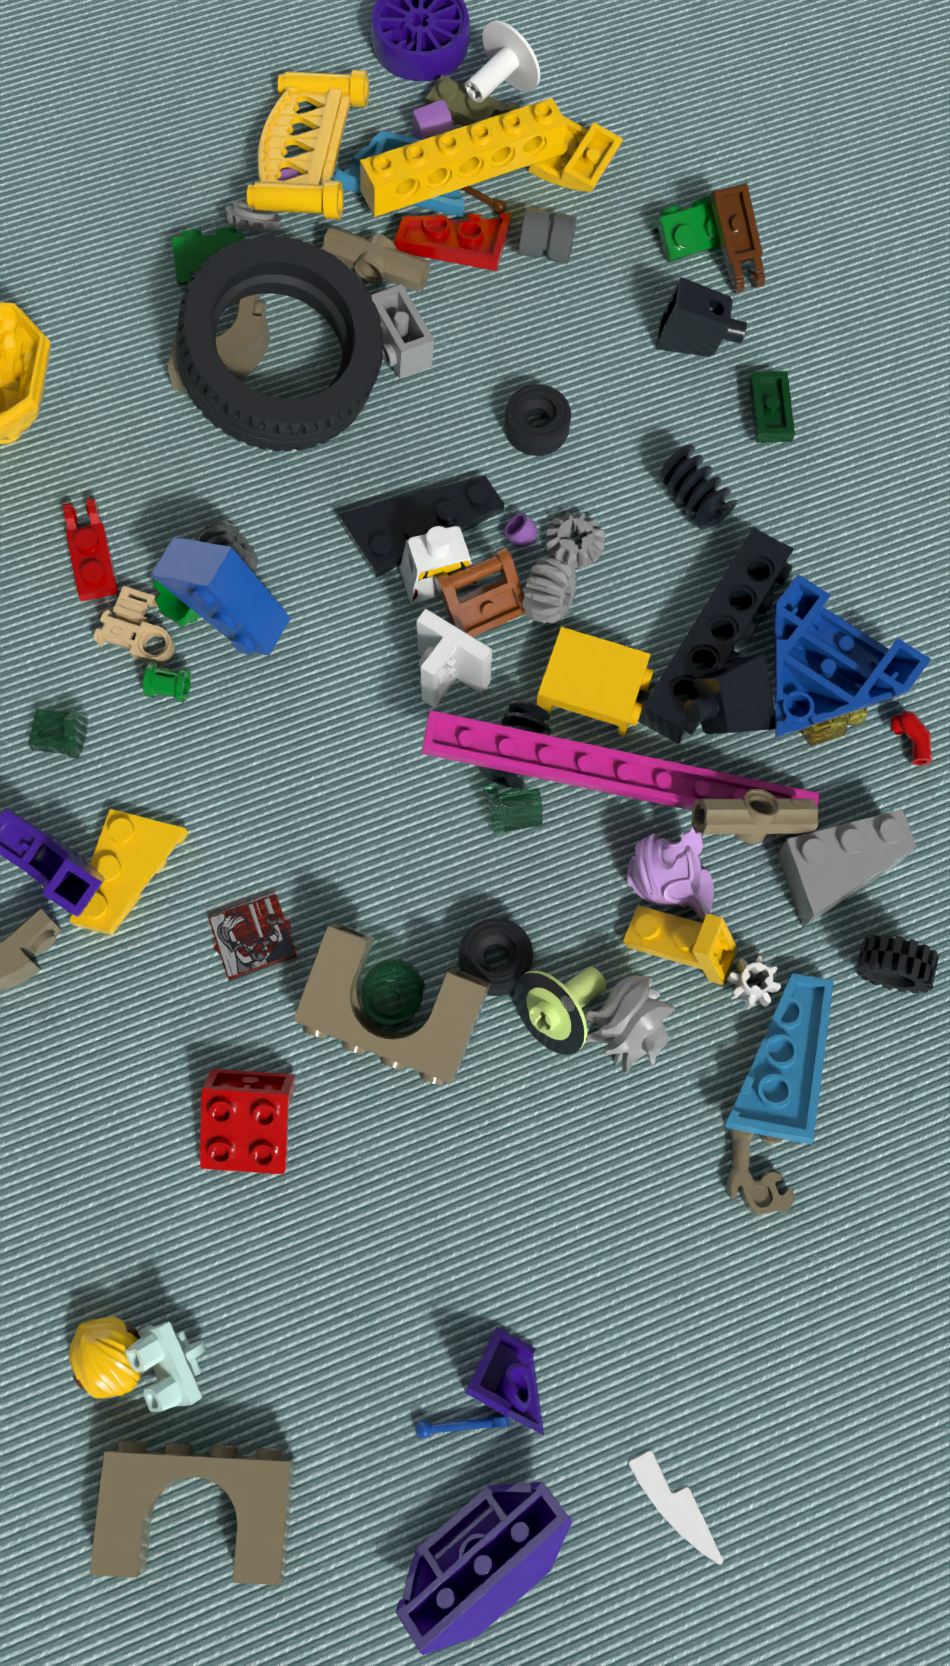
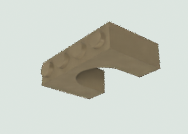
M337 922L328 925L293 1021L304 1025L302 1030L312 1036L326 1038L327 1035L342 1040L341 1046L352 1052L364 1054L367 1050L380 1055V1061L392 1068L404 1069L407 1066L420 1071L419 1077L427 1082L443 1085L445 1081L451 1084L459 1071L491 982L451 968L446 972L432 1013L422 1027L405 1033L386 1031L375 1025L366 1016L358 995L359 980L375 937Z
M119 1441L118 1449L104 1452L89 1575L137 1578L144 1573L147 1567L152 1514L160 1495L170 1484L178 1479L200 1477L210 1480L221 1487L229 1496L236 1512L237 1535L232 1583L280 1585L285 1579L295 1458H283L284 1449L256 1448V1456H239L238 1447L213 1445L210 1447V1454L192 1453V1444L165 1443L164 1451H146L147 1442Z

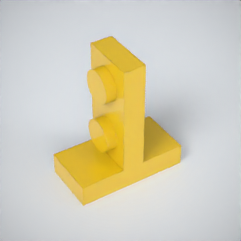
M637 905L623 940L627 948L702 969L709 982L723 986L726 983L738 951L723 917L707 913L703 923L639 905Z

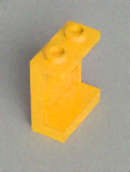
M561 627L537 695L536 705L546 710L548 714H551L552 708L555 706L617 725L619 727L617 734L625 736L628 725L636 726L643 704L636 702L639 691L647 692L654 670L647 668L651 654Z

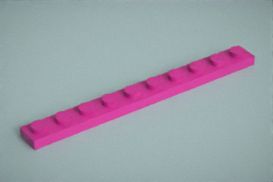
M431 710L427 716L421 754L687 810H692L696 799H743L746 792L751 789L765 790L777 799H814L817 807L819 793Z

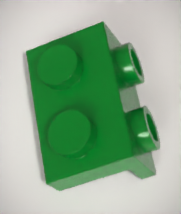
M710 196L691 202L692 208L681 211L679 205L666 208L659 212L660 218L651 223L652 231L659 230L667 262L721 246Z
M225 227L216 229L215 235H202L200 230H185L180 232L181 237H172L177 283L188 284L194 273L199 271V267L210 256L218 254L220 249L228 247L232 243L241 242V240L246 239L244 234L237 233V228Z

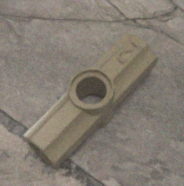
M329 227L324 236L322 249L337 257L338 260L345 263L348 267L355 269V272L364 281L370 284H380L383 280L397 285L402 284L405 288L416 292L423 291L430 272V261L397 250L394 243L387 237L374 234L369 239L335 227Z
M751 789L746 792L743 799H696L692 806L691 824L696 834H734L744 842L756 844L763 841L767 834H805L815 832L819 824V809L814 799H777L765 790Z

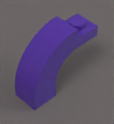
M4 809L0 815V855L36 879L45 888L42 892L44 896L76 917H79L105 881L103 875L63 842L48 832L40 830L10 809Z

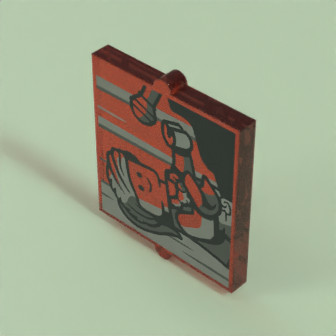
M276 894L208 917L216 940L214 950L221 956L229 981L297 957L289 933L291 923L285 920Z

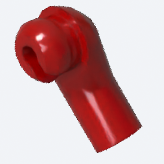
M903 710L902 714L892 715L890 718L891 730L897 735L906 733L910 739L912 764H930L932 762L931 737L927 727L914 712Z

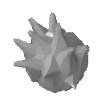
M634 975L620 980L611 990L606 1003L600 1011H588L584 1015L587 1022L603 1026L599 1030L588 1034L587 1042L610 1044L604 1049V1054H615L614 1064L616 1065L622 1061L623 1073H628L633 1062L646 1054L649 1062L654 1066L656 1056L668 1043L669 1037L662 1021L675 1010V1007L669 1003L655 1000L660 996V992L649 988L650 984H652V978Z

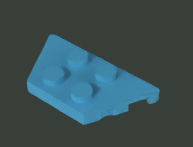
M380 131L371 140L369 146L362 148L353 156V164L344 172L338 170L335 173L334 181H341L343 190L361 193L360 160L421 141V139ZM458 189L413 204V206L463 217L465 202L464 198H461Z

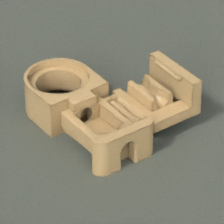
M123 586L113 609L116 618L110 610L103 612L100 618L103 627L102 630L98 628L95 630L93 635L95 642L101 648L104 642H108L129 649V653L134 659L146 663H158V665L167 663L175 652L174 641L168 632L159 626L146 623L148 619L144 615L146 610H148V606L158 607L155 601L156 597ZM153 637H162L166 641L164 650L157 655L148 654L146 652L147 642Z

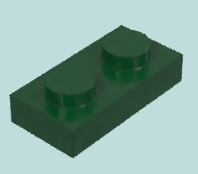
M751 372L749 387L756 443L792 442L795 429L788 372Z

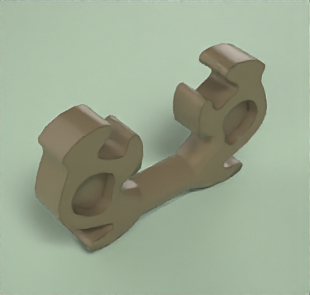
M729 1129L733 1140L732 1169L729 1173L726 1187L728 1197L731 1200L735 1199L738 1188H740L743 1201L751 1213L755 1215L769 1214L774 1211L786 1213L794 1202V1190L791 1188L787 1189L780 1195L775 1182L782 1180L783 1176L776 1172L763 1173L758 1181L754 1180L749 1171L750 1141L754 1133ZM760 1135L762 1142L767 1144H778L784 1140Z

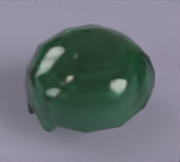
M401 959L383 960L367 973L361 984L360 1005L363 1008L364 1014L372 1022L384 1027L404 1025L421 1008L425 989L424 980L415 966Z

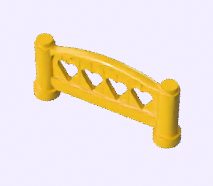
M352 70L351 74L286 71L285 74H279L278 92L281 97L271 110L261 133L257 157L259 182L249 184L247 187L248 207H253L256 211L324 214L325 219L340 220L342 218L344 202L343 186L341 181H332L350 103L352 107L366 108L368 105L367 70ZM306 101L319 107L303 114L296 113L299 110L298 103ZM295 123H303L314 129L297 136L290 135L293 132L292 125ZM289 145H297L308 151L292 158L284 157L288 154L286 147ZM285 167L292 168L303 174L286 181L278 180L281 177L280 170Z

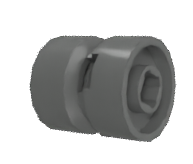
M527 207L521 231L519 255L539 258L545 252L549 260L568 264L575 235L577 216L556 213L553 218H550L547 210Z

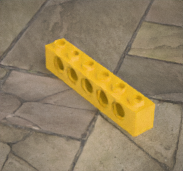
M549 98L360 160V191L373 216L377 217L562 155L567 122L553 98Z

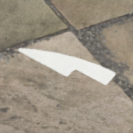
M648 1451L631 1460L629 1466L636 1479L661 1515L697 1550L721 1565L723 1563L722 1556L691 1490L685 1487L676 1493H672L652 1451Z

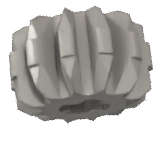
M540 558L536 565L531 568L530 576L526 579L527 584L523 591L525 595L522 602L523 608H525V615L533 618L534 621L544 624H560L564 617L569 614V608L573 604V597L576 593L575 585L578 579L575 567L567 564L565 561L553 558Z

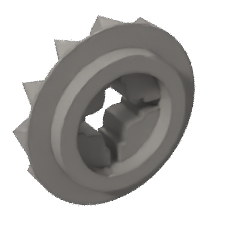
M247 201L234 202L233 205L225 207L224 217L227 219V222L237 226L239 229H247L250 232L258 231L263 233L266 231L271 233L281 226V216L275 213V211H256L255 208L248 207Z
M568 511L564 517L554 518L552 525L547 529L546 548L553 559L565 561L575 568L586 567L597 561L602 555L605 547V531L600 528L597 519L592 520L586 517L584 512L580 515H571ZM573 529L579 537L584 536L581 540L580 550L573 540H567L570 538V533Z

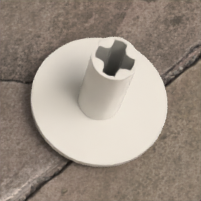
M495 20L488 23L483 30L482 39L489 61L465 83L468 95L475 102L481 103L504 80L520 91L529 92L534 90L540 82V68L528 42L515 28L505 22Z

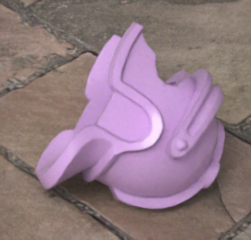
M692 826L690 831L682 835L681 841L676 843L670 842L665 838L660 839L654 833L639 841L635 846L636 856L631 857L628 865L627 881L629 887H633L634 891L643 900L651 904L664 907L681 906L683 909L690 906L701 920L705 919L706 914H710L712 909L714 886L710 872L705 868H701L699 854L703 848L702 834H696Z

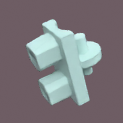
M170 1321L157 1326H153V1324L148 1325L138 1331L140 1339L131 1345L125 1354L131 1368L136 1373L144 1372L153 1366L158 1381L145 1388L143 1394L151 1412L164 1411L176 1406L192 1405L202 1399L194 1377L201 1373L196 1358L206 1351L204 1342L200 1340L189 1344L184 1330L175 1333Z

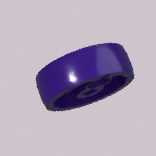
M377 0L373 7L370 21L372 47L380 64L393 75L411 81H431L439 79L441 75H449L464 61L470 44V18L463 0Z

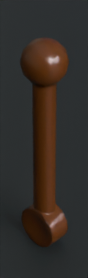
M470 186L461 188L466 193L493 207L495 213L505 212L506 204L503 200L495 201Z

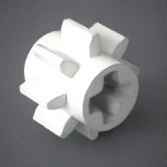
M758 956L754 963L750 965L743 958L740 959L736 965L741 974L730 973L727 977L728 982L735 984V991L730 998L736 999L739 997L745 1001L747 1010L758 1000L761 1005L767 1007L772 1002L767 992L777 993L781 989L779 983L773 982V974L778 968L776 966L768 968L762 964V956ZM748 979L751 981L758 979L761 985L759 987L755 985L750 988L746 981Z

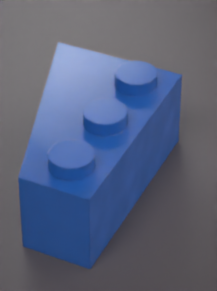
M173 537L151 573L154 579L228 638L234 648L247 655L255 652L269 656L291 619L235 550L229 546Z

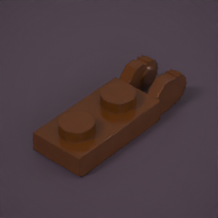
M745 183L713 191L710 194L725 265L728 266V278L731 289L734 293L743 292L745 282L741 262L749 261L748 271L753 287H763L765 285V273L761 259L763 252L748 184Z

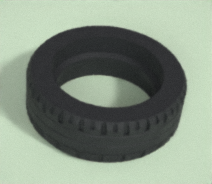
M281 236L244 239L241 242L232 243L228 247L220 249L218 254L210 256L199 267V271L194 273L186 287L180 304L175 341L176 361L178 362L183 386L187 388V394L193 400L194 405L202 411V415L209 419L216 428L222 429L223 433L232 436L233 439L239 442L243 441L246 445L252 447L256 446L259 449H271L272 451L284 450L287 452L293 449L299 451L313 448L318 443L324 444L330 439H334L339 435L340 431H345L363 410L378 378L377 376L383 361L384 334L383 328L380 326V315L378 314L376 304L372 301V296L366 290L363 282L357 278V275L345 263L326 252V250L308 242ZM266 293L281 294L306 303L325 318L340 342L342 359L339 372L334 381L326 390L298 399L276 398L251 389L228 370L218 354L216 329L224 310L242 298Z

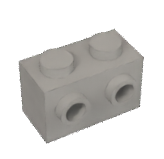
M400 284L372 294V301L376 304L378 314L380 315V326L383 328L384 348L382 352L386 365L394 368L399 379L431 368L434 338L404 286Z

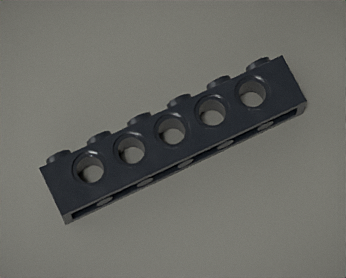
M753 527L643 705L639 723L677 744L681 742L685 733L694 734L700 722L693 724L688 721L684 712V706L687 701L679 700L675 693L682 692L689 695L691 699L696 698L693 686L695 678L733 658L740 657V654L736 652L740 642L749 643L758 627L754 619L759 612L764 615L767 613L776 597V594L771 591L776 583L781 586L784 585L794 567L788 563L794 548ZM749 575H756L760 577L762 581H756L752 579ZM731 604H739L745 610H737ZM713 633H721L727 637V640H719L713 636ZM694 663H704L710 670H700L695 667Z

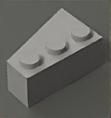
M902 809L792 837L785 841L777 855L803 928L831 908L842 903L862 887L864 888L897 866L917 847Z

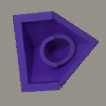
M496 1327L465 1389V1393L505 1416L544 1435L533 1358L536 1348Z

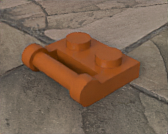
M506 547L494 551L492 557L448 576L447 573L435 577V584L443 599L451 624L471 637H475L525 614V608L522 605L524 594L513 559ZM500 570L502 579L460 598L457 597L456 589Z

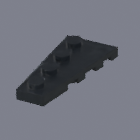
M484 475L338 513V519L371 572L377 578L401 565L408 539L427 534L435 526L444 528L458 526L463 533L503 512L504 502Z

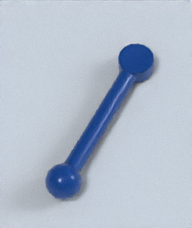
M507 1416L431 1424L428 1420H421L416 1424L415 1432L419 1438L426 1439L432 1433L510 1426V1421Z

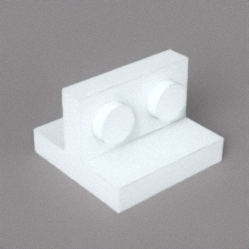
M425 609L417 619L418 655L421 656L419 667L421 670L422 700L435 708L456 679L482 694L491 680L492 649Z

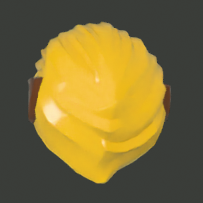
M116 1317L99 1318L82 1322L77 1328L69 1349V1362L75 1383L82 1390L87 1391L93 1398L123 1396L138 1386L142 1372L136 1373L131 1368L125 1354L126 1350L140 1339L138 1331L130 1321L125 1322Z

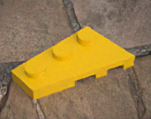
M110 809L90 862L103 875L105 881L79 917L71 915L70 922L72 925L113 935L141 898V892L155 873H160L167 863L166 859L177 844L181 845L189 834L187 829Z

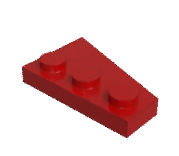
M500 213L499 219H482L481 214H468V220L452 221L445 215L402 217L395 238V246L397 250L414 256L497 271L511 226L512 213Z

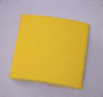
M563 116L567 122L563 154L530 165L528 172L565 188L592 192L621 146L623 138L595 122L588 130Z

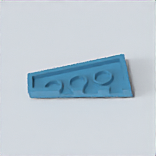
M795 973L791 974L772 1017L770 1026L757 1051L755 1060L742 1085L740 1094L727 1119L725 1128L812 1145L834 980Z

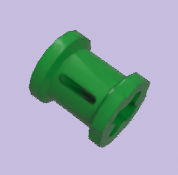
M150 662L146 667L143 679L144 696L153 697L155 694L175 697L177 702L184 703L190 691V669L182 668L180 671L159 668L158 663Z

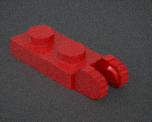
M95 498L86 499V510L92 525L78 527V516L73 504H63L64 516L68 527L66 536L77 592L81 602L119 594L107 532L103 522H101Z

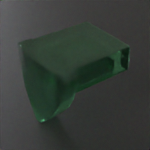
M36 708L28 742L29 747L33 751L67 754L69 758L78 759L86 739L88 727L87 714L76 711L63 712Z
M495 786L483 788L495 835L543 825L542 798L539 788L499 795Z

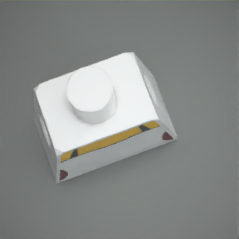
M435 526L427 534L415 536L406 541L400 565V574L410 603L440 596L435 584V577L447 573L449 576L473 565L460 527L444 528ZM476 580L455 591L477 586L479 582Z

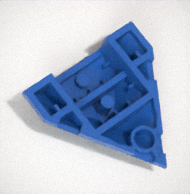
M798 574L775 605V738L907 693L931 659L899 638L895 640L890 649L826 609L825 606L831 595Z

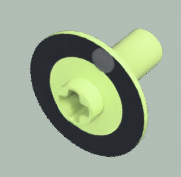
M587 967L565 984H562L558 979L545 972L529 971L523 974L516 982L514 989L515 1004L524 1025L537 1041L555 1053L571 1055L584 1046L587 1038V1025L581 1008L605 991L606 981L603 975L593 967Z

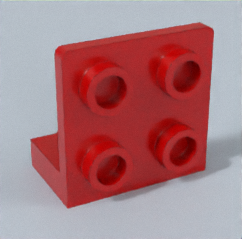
M211 1069L201 1091L200 1167L211 1170L284 1174L287 1168L289 1106L295 1091L296 1074Z

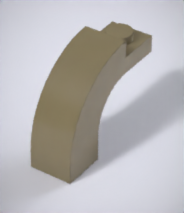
M259 294L240 299L238 314L234 324L224 334L216 337V346L220 358L228 370L239 380L245 378L258 366L269 347L270 334L266 318V302L260 300ZM174 338L167 370L173 390L187 392V388L183 386L178 371L175 351L176 338Z
M42 909L0 943V991L15 987L37 974L40 968L31 958L35 954H42L55 943L56 936L62 931Z

